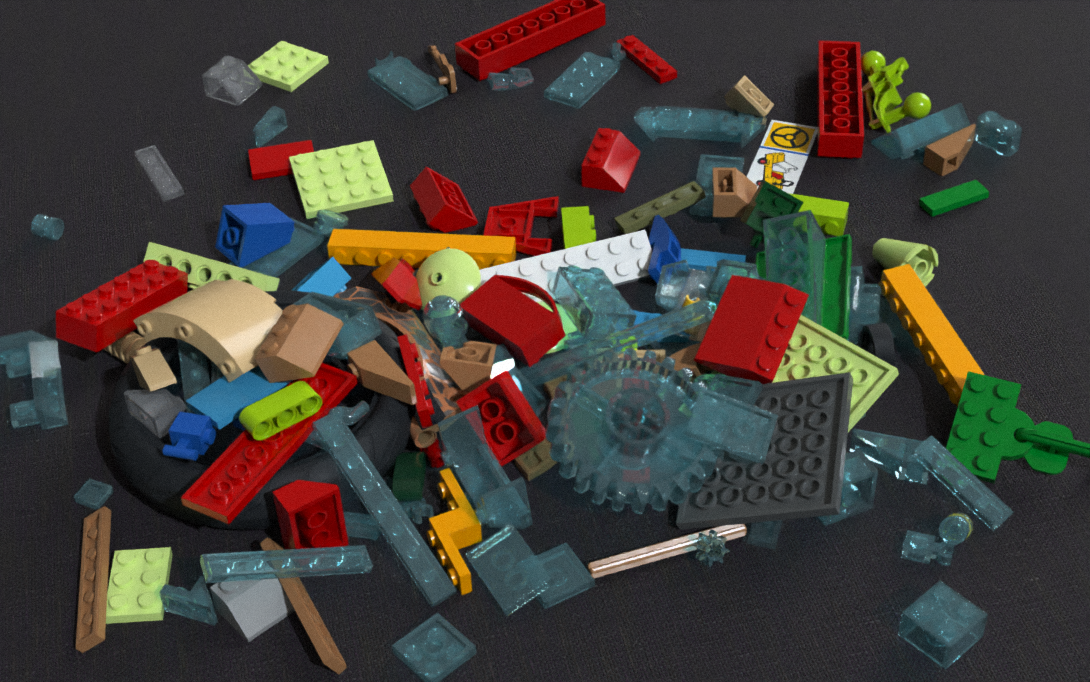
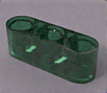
M402 452L396 458L393 476L394 502L422 501L426 474L425 452Z

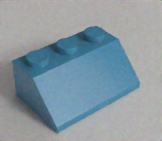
M332 257L311 271L292 291L310 292L333 297L347 289L345 284L351 277Z

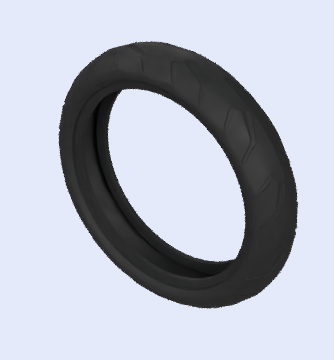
M292 290L265 291L276 299L275 304L282 310L289 305L308 303L342 320L344 325L329 352L348 360V352L376 340L407 375L397 336L384 322L368 311L337 298L316 293ZM160 337L147 342L142 347L150 345L151 349L157 348L160 350L177 383L150 392L140 387L132 361L130 360L120 375L109 409V436L114 456L131 485L154 505L181 519L196 524L223 529L258 530L280 527L273 491L296 480L336 484L340 490L342 506L374 486L375 482L379 481L402 455L410 439L411 421L416 405L408 404L375 391L366 413L347 435L327 449L309 458L282 466L230 524H226L182 504V495L202 476L209 466H204L188 459L163 455L165 444L156 434L157 422L165 403L188 377L213 362L208 356L193 345L176 338Z

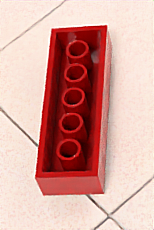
M146 260L144 263L57 310L56 338L94 352H99L137 329L133 321L134 319L187 293L188 273L178 270V268L160 264L156 260Z

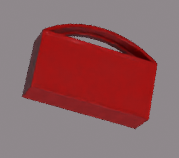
M494 275L460 304L461 312L470 327L528 367L536 364L551 348H554L566 336L561 316L553 298L543 288L525 279ZM523 293H527L541 299L551 308L553 312L549 311L548 309H546L545 307H543L542 305L532 300Z

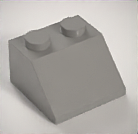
M258 557L210 587L215 609L248 643L295 611L275 573Z

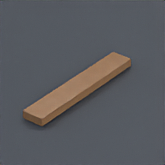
M105 506L84 518L76 649L82 653L105 640L111 510Z
M267 537L260 545L323 664L340 674L347 668L343 657L285 550Z

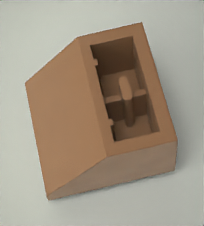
M713 167V217H742L757 191V185L737 168Z

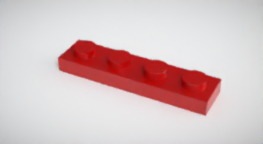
M634 35L626 36L616 41V48L658 83L662 84L677 78V70Z
M407 334L398 336L397 339L408 378L414 383L417 398L416 408L422 429L433 426L430 415L435 414L431 399H425V396L430 395L426 380L420 381L419 378L424 376L421 362H415L414 360L419 358L415 343H409Z

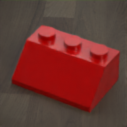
M599 128L581 165L582 187L625 193L640 158L641 151L620 131L610 128Z
M425 167L410 185L414 194L413 198L418 202L419 210L424 214L426 224L434 230L439 229L447 233L476 226L478 223L459 185L441 174Z
M507 369L456 401L498 468L538 445L549 435Z
M296 480L273 491L284 549L299 569L349 545L340 490L336 484Z

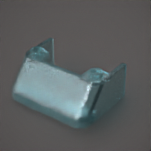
M476 405L438 422L444 451L441 452V457L446 467L451 466L475 505L476 509L474 511L481 525L486 524L488 528L518 530L532 526L533 522L525 481L523 477L512 482L509 480L486 443L478 406Z

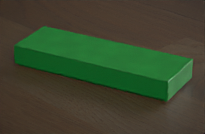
M973 180L922 197L919 200V205L933 217L989 197V191L977 180Z

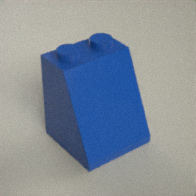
M271 203L223 205L215 248L238 267H244L289 244L294 231V221Z

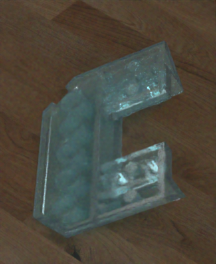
M658 106L654 110H650L651 107H641L634 115V121L653 142L658 137L742 143L741 149L765 129L768 120L767 115L765 117H755V115L733 110Z

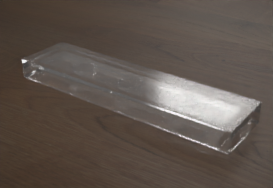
M155 145L135 151L137 160L163 202L184 195L182 186Z

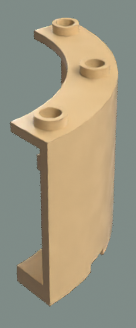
M234 279L228 281L213 280L141 315L133 321L146 342L160 337H171L193 345L217 365L230 383L258 366L255 357L261 349V345L271 333L272 327L282 315L283 310L275 304V298L254 285Z

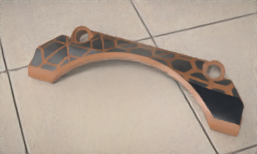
M357 286L333 296V298L354 304L368 311L398 335L407 334L410 344L415 343L419 355L417 359L421 362L424 376L419 378L420 381L426 380L430 394L425 396V399H431L435 414L430 415L433 426L422 429L415 406L410 427V437L417 447L426 448L432 445L437 438L436 432L445 428L455 418L461 423L469 422L456 403L457 400L468 394L469 391H462L439 364L442 353L412 307H409L405 302L402 304L397 301L391 304L386 294Z

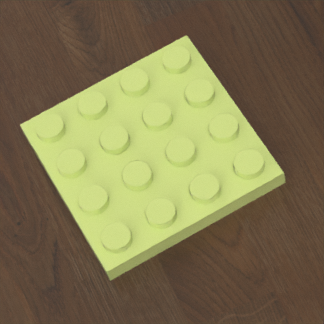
M374 140L289 157L306 219L394 201Z

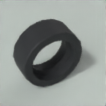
M878 323L863 326L861 330V348L894 366V342L888 325Z

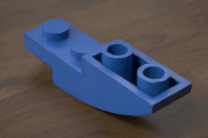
M656 215L649 236L652 256L648 273L651 279L655 280L661 288L669 284L672 269L680 267L681 247L677 237L660 215Z

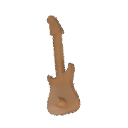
M436 45L428 46L429 54L434 58L443 73L442 77H438L439 86L447 84L450 93H456L457 87L453 66L447 62L444 54L439 53Z

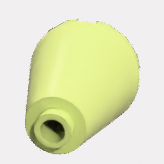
M882 238L873 246V258L886 270L910 264L924 286H927L933 279L935 274L932 271L934 266L938 267V254L929 245Z

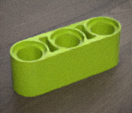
M298 381L244 408L240 413L239 421L254 439L264 440L318 412L322 405V399L305 381Z

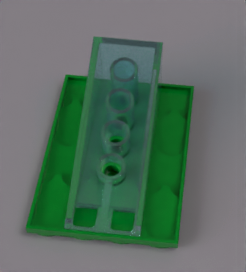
M811 210L763 220L765 251L756 254L754 279L786 284L809 294L801 315L848 340L852 238L850 234L826 239Z

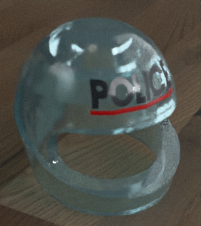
M438 295L427 302L423 310V321L431 336L443 340L456 339L464 336L468 330V322L461 317L463 308L455 298L447 295ZM451 323L458 324L461 327L453 329L451 328Z

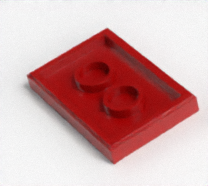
M312 140L248 149L253 180L293 174L289 157L314 152Z

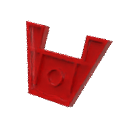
M559 196L489 207L483 236L515 237L516 251L534 256L550 253L552 239L531 238L534 216L557 217Z

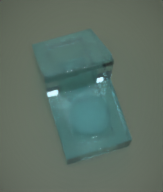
M200 576L191 591L183 587L165 584L159 592L164 611L214 626L218 622L203 576Z

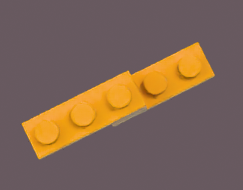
M450 468L439 471L440 483L437 484L441 498L447 499L449 511L429 518L430 530L426 533L431 547L436 546L437 556L441 566L446 565L448 568L447 575L451 585H457L461 595L472 592L471 573L458 550L482 541L481 524Z

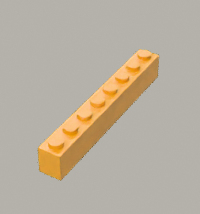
M333 229L327 245L329 259L334 257L339 264L382 266L395 257L399 261L403 258L412 268H420L429 256L443 249L464 251L475 260L479 270L513 262L516 259L515 237Z
M907 264L883 270L881 281L879 282L880 293L886 297L890 303L891 310L901 320L902 327L908 331L915 347L919 348L922 352L926 364L931 366L938 382L944 386L951 402L958 408L968 371L982 375L984 373L911 265Z

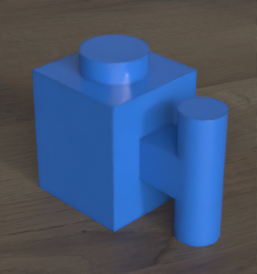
M179 412L168 430L172 445L166 444L164 446L163 455L194 461L197 460L198 454L204 455L209 445L214 443L216 431L212 426L210 416Z

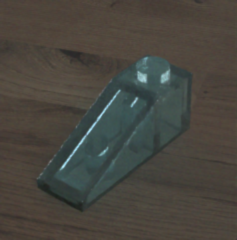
M853 428L850 451L900 480L927 485L934 443Z

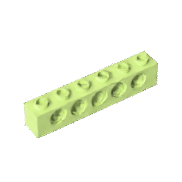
M152 242L148 244L143 261L144 263L146 260H156L166 266H169L171 262V266L188 273V287L193 289L213 280L228 281L231 277L234 280L251 283V285L263 291H277L280 280L279 278Z

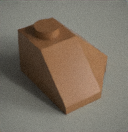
M469 341L463 343V348L454 350L452 346L445 347L442 350L439 364L462 391L471 392L492 378L497 344Z

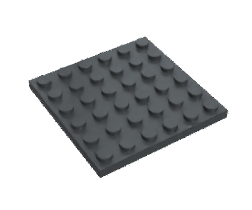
M847 372L699 393L676 525L679 529L839 515L853 387L851 373Z

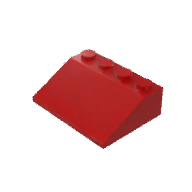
M732 275L693 361L749 386L772 383L809 294L782 283Z

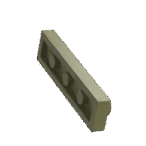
M695 181L690 182L615 217L616 226L624 235L636 232L645 226L653 224L656 215L665 218L705 199V192Z

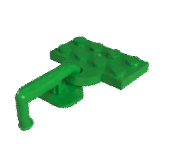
M968 371L941 463V470L995 484L1001 460L1012 461L1024 457L1032 470L1049 475H1057L1064 471L1069 453L1090 458V444L1074 440L1071 430L1064 425L1048 421L1034 425L1033 420L1025 412L1015 408L1021 384Z

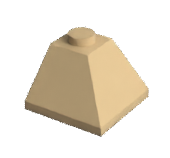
M745 75L724 96L726 104L731 109H736L741 113L765 117L774 106Z

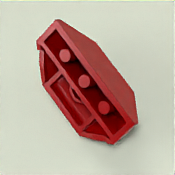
M393 257L371 273L381 286L399 303L403 304L405 302L409 307L417 310L423 307L417 279L412 275L415 270L403 258L399 261Z

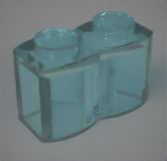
M986 111L977 118L974 139L984 146L991 147L995 152L1009 157L1019 150L1022 127L1012 120H1005L995 111Z

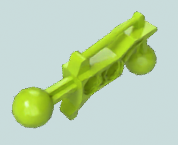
M873 50L866 52L861 57V71L869 79V82L862 87V92L865 96L867 112H869V126L871 129L874 130L883 126L887 133H891L890 124L906 117L916 120L926 117L931 110L932 104L929 97L924 93H912L906 98L903 106L894 109L903 102L896 86L903 82L901 76L908 69L909 65L905 58L901 57L891 65L886 66L885 57L880 52ZM874 95H876L875 100H874V104H872V98H871V97L874 96ZM873 110H875L876 115H877V117H878V118L875 119V120H874Z

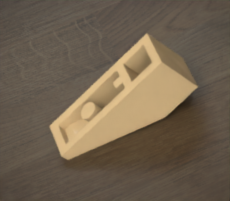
M150 345L135 350L136 355L130 357L140 387L151 392L177 383L173 372L159 349H151Z

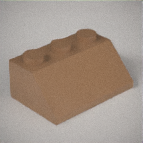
M308 303L289 305L282 311V315L272 327L271 333L261 345L255 361L269 383L314 377L344 324L342 320Z

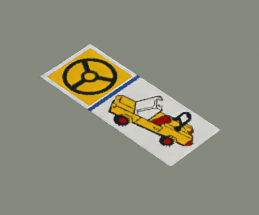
M771 120L747 178L757 185V189L762 180H765L786 193L793 194L817 135V127Z

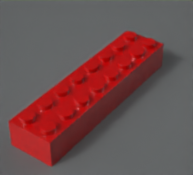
M554 0L455 43L456 64L479 81L487 79L496 73L503 72L505 69L518 65L523 61L534 58L541 53L550 51L552 48L606 25L605 4L599 0Z
M819 41L817 53L818 156L827 158H862L864 122L860 42Z

